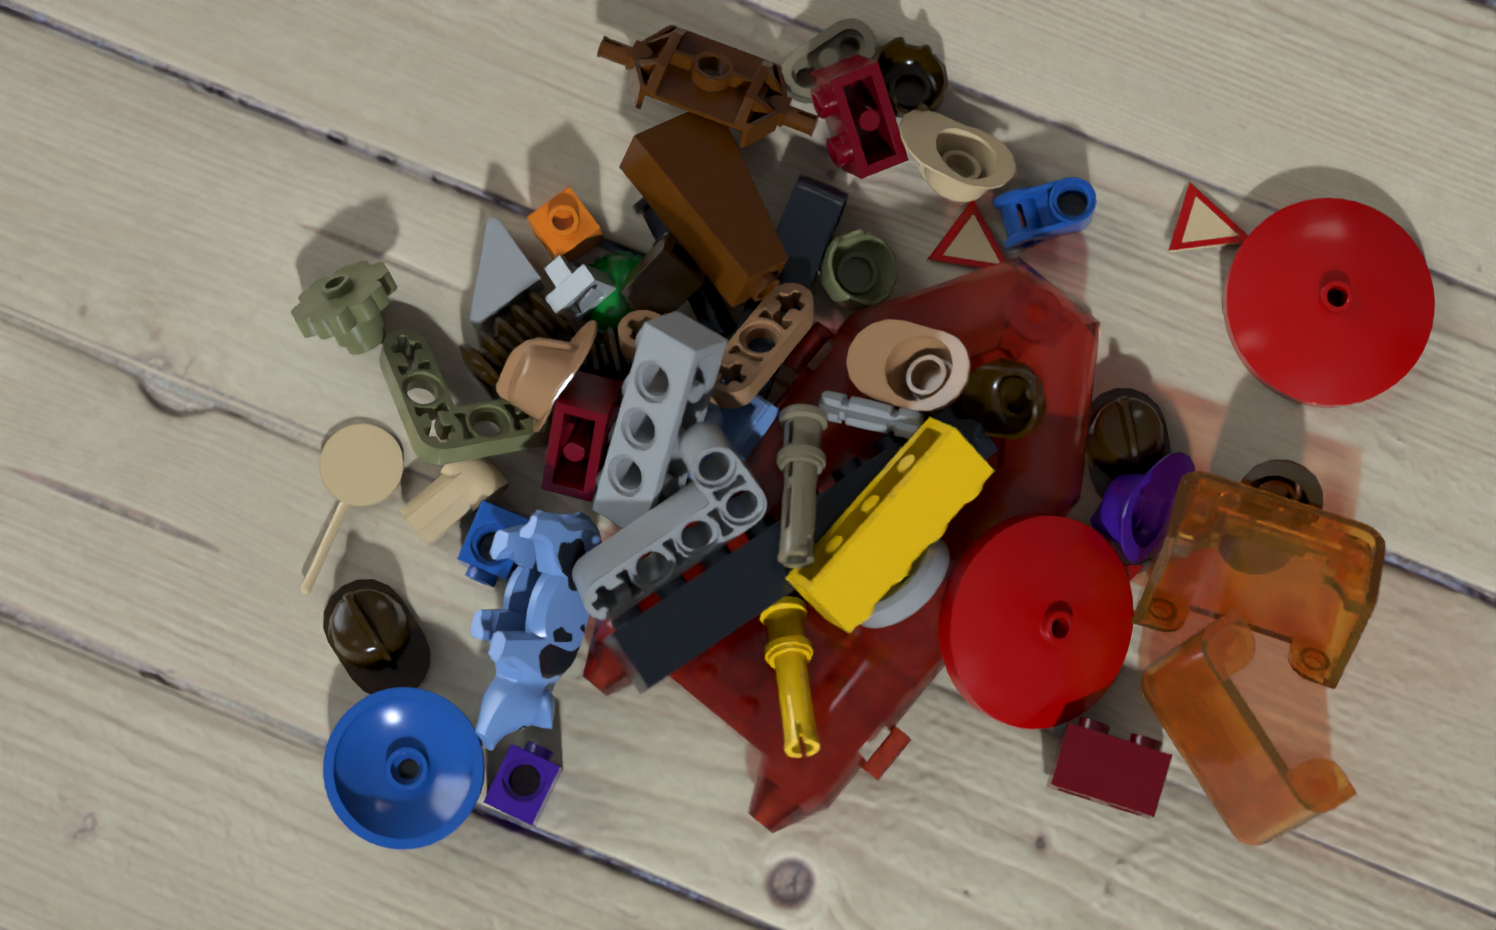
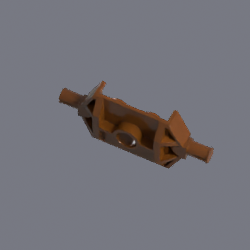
M668 25L643 41L636 40L633 47L604 36L597 52V57L623 65L626 70L630 71L629 80L635 108L641 110L644 98L648 96L743 132L739 143L741 148H745L774 132L777 126L782 128L783 125L812 137L819 120L818 115L790 106L793 98L787 95L780 64L675 25ZM705 69L713 70L722 76H709L703 73Z

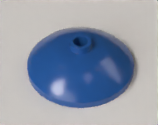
M396 687L375 692L353 705L335 725L327 742L323 760V779L327 797L343 824L354 834L369 843L398 850L426 847L443 840L456 831L474 810L482 792L485 776V758L482 744L477 734H475V728L468 717L448 699L427 690L411 687ZM409 759L415 760L419 767L417 776L411 780L405 779L401 774L402 764Z

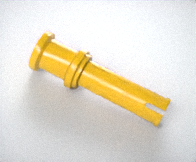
M785 596L761 612L759 617L762 624L767 626L769 643L765 646V659L776 671L785 738V752L791 757L801 758L799 740L801 736H803L807 756H811L820 750L807 664L813 656V645L809 639L805 638L803 621L806 619L808 612L806 603L797 597Z

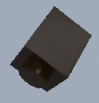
M669 231L628 273L621 293L626 296V302L633 311L648 310L663 316L677 311L703 284L705 273L672 232Z

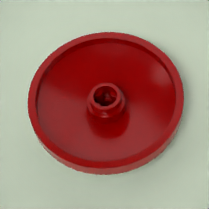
M1315 198L1300 201L1276 211L1262 221L1245 238L1236 251L1225 278L1223 314L1226 330L1237 356L1246 369L1260 383L1277 395L1302 405L1336 408L1370 400L1397 384L1407 375L1422 355L1429 340L1435 314V296L1431 274L1420 249L1409 234L1393 219L1379 210L1356 201L1342 198ZM1331 290L1335 291L1339 295L1338 302L1342 306L1336 307L1331 305L1327 299V293Z
M1030 513L1019 515L993 526L975 540L958 561L950 576L944 592L939 618L942 658L952 683L966 702L988 718L1023 729L1055 727L1069 722L1091 708L1104 695L1117 677L1131 641L1134 617L1133 596L1128 575L1121 559L1109 542L1097 531L1077 520L1054 514Z

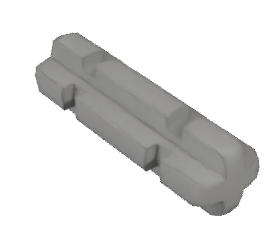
M824 391L818 405L819 408L827 413L829 421L842 423L845 420L846 425L890 434L893 431L894 436L910 439L924 424V414L919 411L902 407L898 411L896 406L854 396L848 399V395L832 391Z

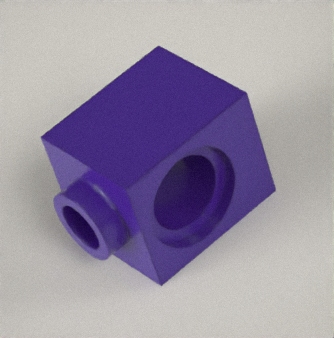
M527 740L524 749L511 744L484 799V803L536 827L563 771L560 766L552 763L556 753ZM523 766L536 768L541 778L539 788L528 796L517 795L511 784L514 772Z

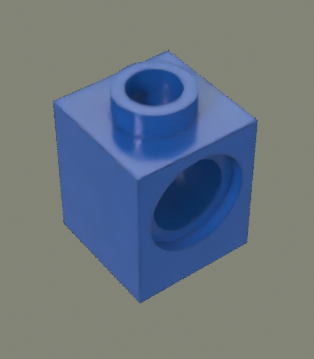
M482 500L457 558L461 565L468 567L465 576L492 588L495 587L497 580L507 583L510 575L518 565L508 558L496 561H488L482 558L480 554L481 543L486 537L495 534L499 530L521 524L526 525L529 519Z

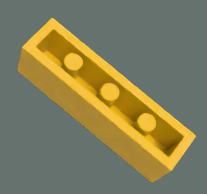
M929 417L816 543L812 565L804 568H794L785 579L826 620L851 633L857 625L862 624L872 615L875 604L890 587L906 577L911 569V564L921 552L943 535L947 528V523L960 508L972 501L980 493L983 482L994 470L956 428Z

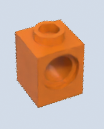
M570 186L527 216L530 230L553 260L561 255L570 264L573 260L576 261L603 241L601 227Z

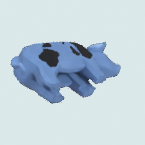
M536 510V513L531 516L526 525H517L495 533L490 550L492 559L503 560L508 558L515 562L518 567L510 575L505 587L503 609L478 610L473 616L470 629L472 637L489 641L488 655L491 656L490 660L495 661L496 676L482 696L475 734H477L482 746L490 751L495 748L504 736L531 725L545 729L553 728L555 699L552 692L558 680L574 662L590 617L572 579V570L575 563L584 554L602 543L600 530L592 523V519L583 512L561 514Z

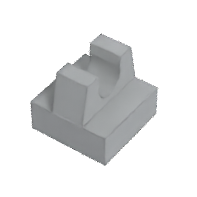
M561 255L544 268L556 286L545 297L546 301L556 314L577 322L617 289L606 272L586 264L580 266L574 260L569 264L566 258Z

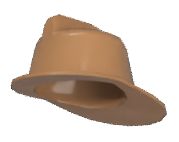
M894 319L872 323L859 332L849 347L846 362L850 379L860 392L875 400L921 413H934L947 408L960 396L968 381L971 366L968 350L957 337L944 331Z
M595 320L587 322L570 342L539 337L520 344L508 356L497 381L496 391L500 397L534 418V432L540 431L555 400L572 379L590 350L598 327Z

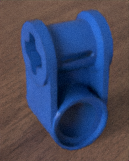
M1067 177L1036 187L1015 189L992 199L993 208L1000 210L1008 238L1004 242V247L1009 252L1031 248L1050 239L1077 233L1085 229L1092 220L1097 203L1096 193L1092 185L1078 177ZM1073 194L1079 196L1084 201L1086 210L1078 216L1065 215L1057 205L1058 200L1065 195ZM1018 211L1021 213L1025 228L1022 227Z

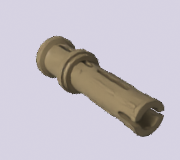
M796 404L784 408L779 416L780 426L784 429L783 448L777 454V464L780 467V471L784 474V487L782 493L781 539L778 560L780 563L784 562V566L804 568L812 565L814 562L813 541L816 516V484L818 475L826 466V456L821 450L822 431L828 426V416L823 409L817 406Z

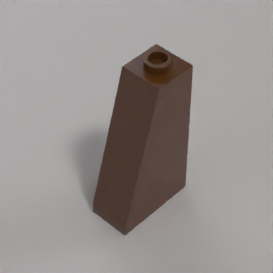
M685 112L634 135L619 168L730 306L733 308L751 298L758 302L769 296L780 283L777 278L787 262L788 256L729 127L694 113Z

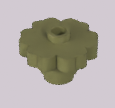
M361 261L353 265L341 267L332 277L322 278L314 282L309 289L300 294L298 297L300 304L291 310V314L305 338L318 335L320 339L324 340L334 336L338 345L346 347L350 354H363L377 347L386 337V332L383 328L385 319L381 310L390 304L391 300L388 296L397 290V285L384 262L369 265L368 261Z

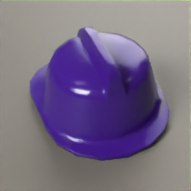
M1182 452L1169 453L1159 460L1147 473L1124 474L1115 477L1109 483L1102 502L1090 518L1091 526L1095 530L1104 533L1108 539L1121 544L1127 559L1133 562L1144 560L1152 552L1156 544L1177 524L1186 512L1193 497L1196 474L1195 466L1190 456Z

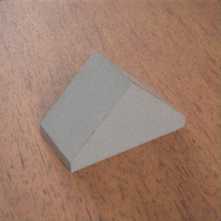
M490 217L487 220L469 319L474 329L483 331L493 325L492 320L495 317L503 318L510 313L509 306L512 304H517L518 306L526 302L525 294L528 291L538 294L545 289L542 279L500 220Z

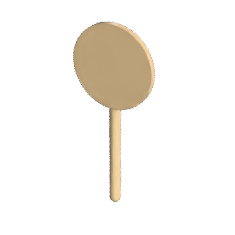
M365 423L346 426L334 433L322 449L319 461L322 481L331 495L340 502L300 589L302 594L307 595L311 592L349 506L364 507L382 502L396 490L402 479L404 459L401 448L390 433L378 426Z

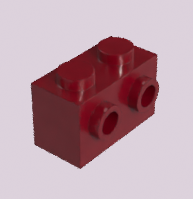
M857 54L811 72L815 88L810 90L811 101L818 116L826 120L831 137L826 139V146L829 156L837 168L841 167L843 171L863 179L909 160L904 143L901 140L900 130L878 61Z
M576 371L555 401L541 489L588 502L593 501L598 489L596 487V479L605 464L611 443L609 441V433L620 411L621 403H619L623 382Z
M1084 717L1079 718L1078 725L1072 723L1064 725L1046 787L1146 819L1155 817L1173 756L1160 751L1162 742L1135 733H1131L1129 741L1108 735L1111 726Z

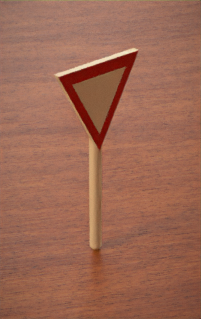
M1189 182L1167 253L1242 244L1248 235Z
M975 201L969 202L927 258V261L1001 272L1085 332L1092 333L1095 330L1094 324L1008 264Z

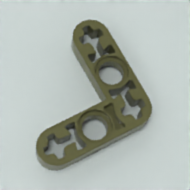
M397 329L391 331L385 337L379 358L380 367L412 448L423 461L433 465H444L548 445L555 402L545 421L546 424L537 433L533 431L534 418L528 419L530 415L513 406L504 398L455 407L426 338L419 332L411 329ZM404 354L406 357H413L410 372H407L409 365ZM415 388L425 389L432 393L435 400L428 404H420L410 399L407 392ZM435 420L434 429L438 438L436 436H429L432 426L431 421ZM480 421H489L496 424L502 433L495 437H487L480 434L474 425ZM439 439H447V441L445 443H440Z

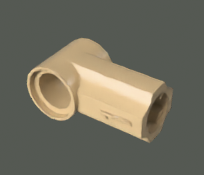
M489 457L446 464L440 471L441 476L399 510L428 547L471 512L476 514L482 500L493 503L510 486V482Z

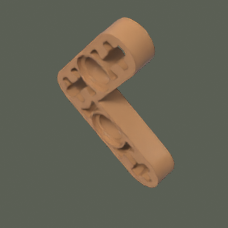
M784 283L778 285L769 296L762 300L726 344L710 402L723 408L737 409L746 406L754 399L811 328L814 322V297L809 289L797 283ZM794 306L800 307V311L792 308ZM781 308L788 311L783 318H781ZM637 310L628 313L621 319L618 325L619 347L622 355L633 363L637 350L633 336L637 337L644 322L661 315L648 310ZM757 338H767L776 344L773 349L765 353L753 352L747 347L749 342ZM736 377H737V378H740V379H741V383H739V382H737V381H733V380H734ZM722 380L730 383L727 386L723 385Z

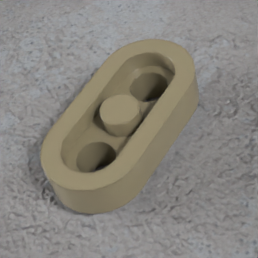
M843 19L790 53L783 62L781 70L784 76L787 95L801 103H812L810 90L815 88L814 83L812 85H803L798 81L797 76L803 71L813 72L849 58L840 51V46L846 42L856 44L859 48L857 54L873 60L876 39L871 28L857 19Z

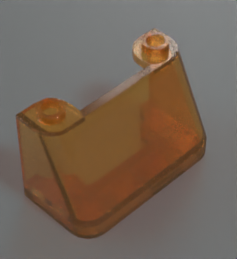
M1192 471L1183 475L1175 491L1135 603L1131 623L1159 632H1175L1183 627L1189 611L1196 612L1290 643L1288 663L1292 670L1307 681L1336 689L1377 605L1386 552L1385 540L1377 530L1363 522L1209 472Z
M1234 608L1152 661L1143 670L1140 677V690L1146 703L1231 834L1239 842L1246 845L1260 846L1337 808L1358 793L1343 770L1335 762L1326 758H1312L1300 763L1291 770L1288 768L1230 679L1232 675L1242 670L1252 660L1255 653V639L1252 631L1237 608Z

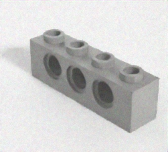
M679 311L644 322L635 340L637 350L631 372L625 379L622 387L624 397L618 418L609 433V441L611 443L606 461L596 479V487L598 489L592 507L594 511L624 528L684 488L689 470L679 452V440L690 426L704 422L727 344L726 338Z

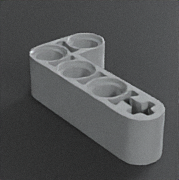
M702 422L692 425L682 434L679 440V452L694 480L693 482L584 554L575 563L572 570V579L587 613L593 618L606 620L621 615L755 525L763 517L767 509V500L760 485L745 460L724 431L716 424ZM717 452L712 458L700 461L706 454ZM744 490L739 496L729 498L733 493ZM693 521H699L696 525L690 528H684L687 524ZM654 551L650 556L638 559L644 553Z

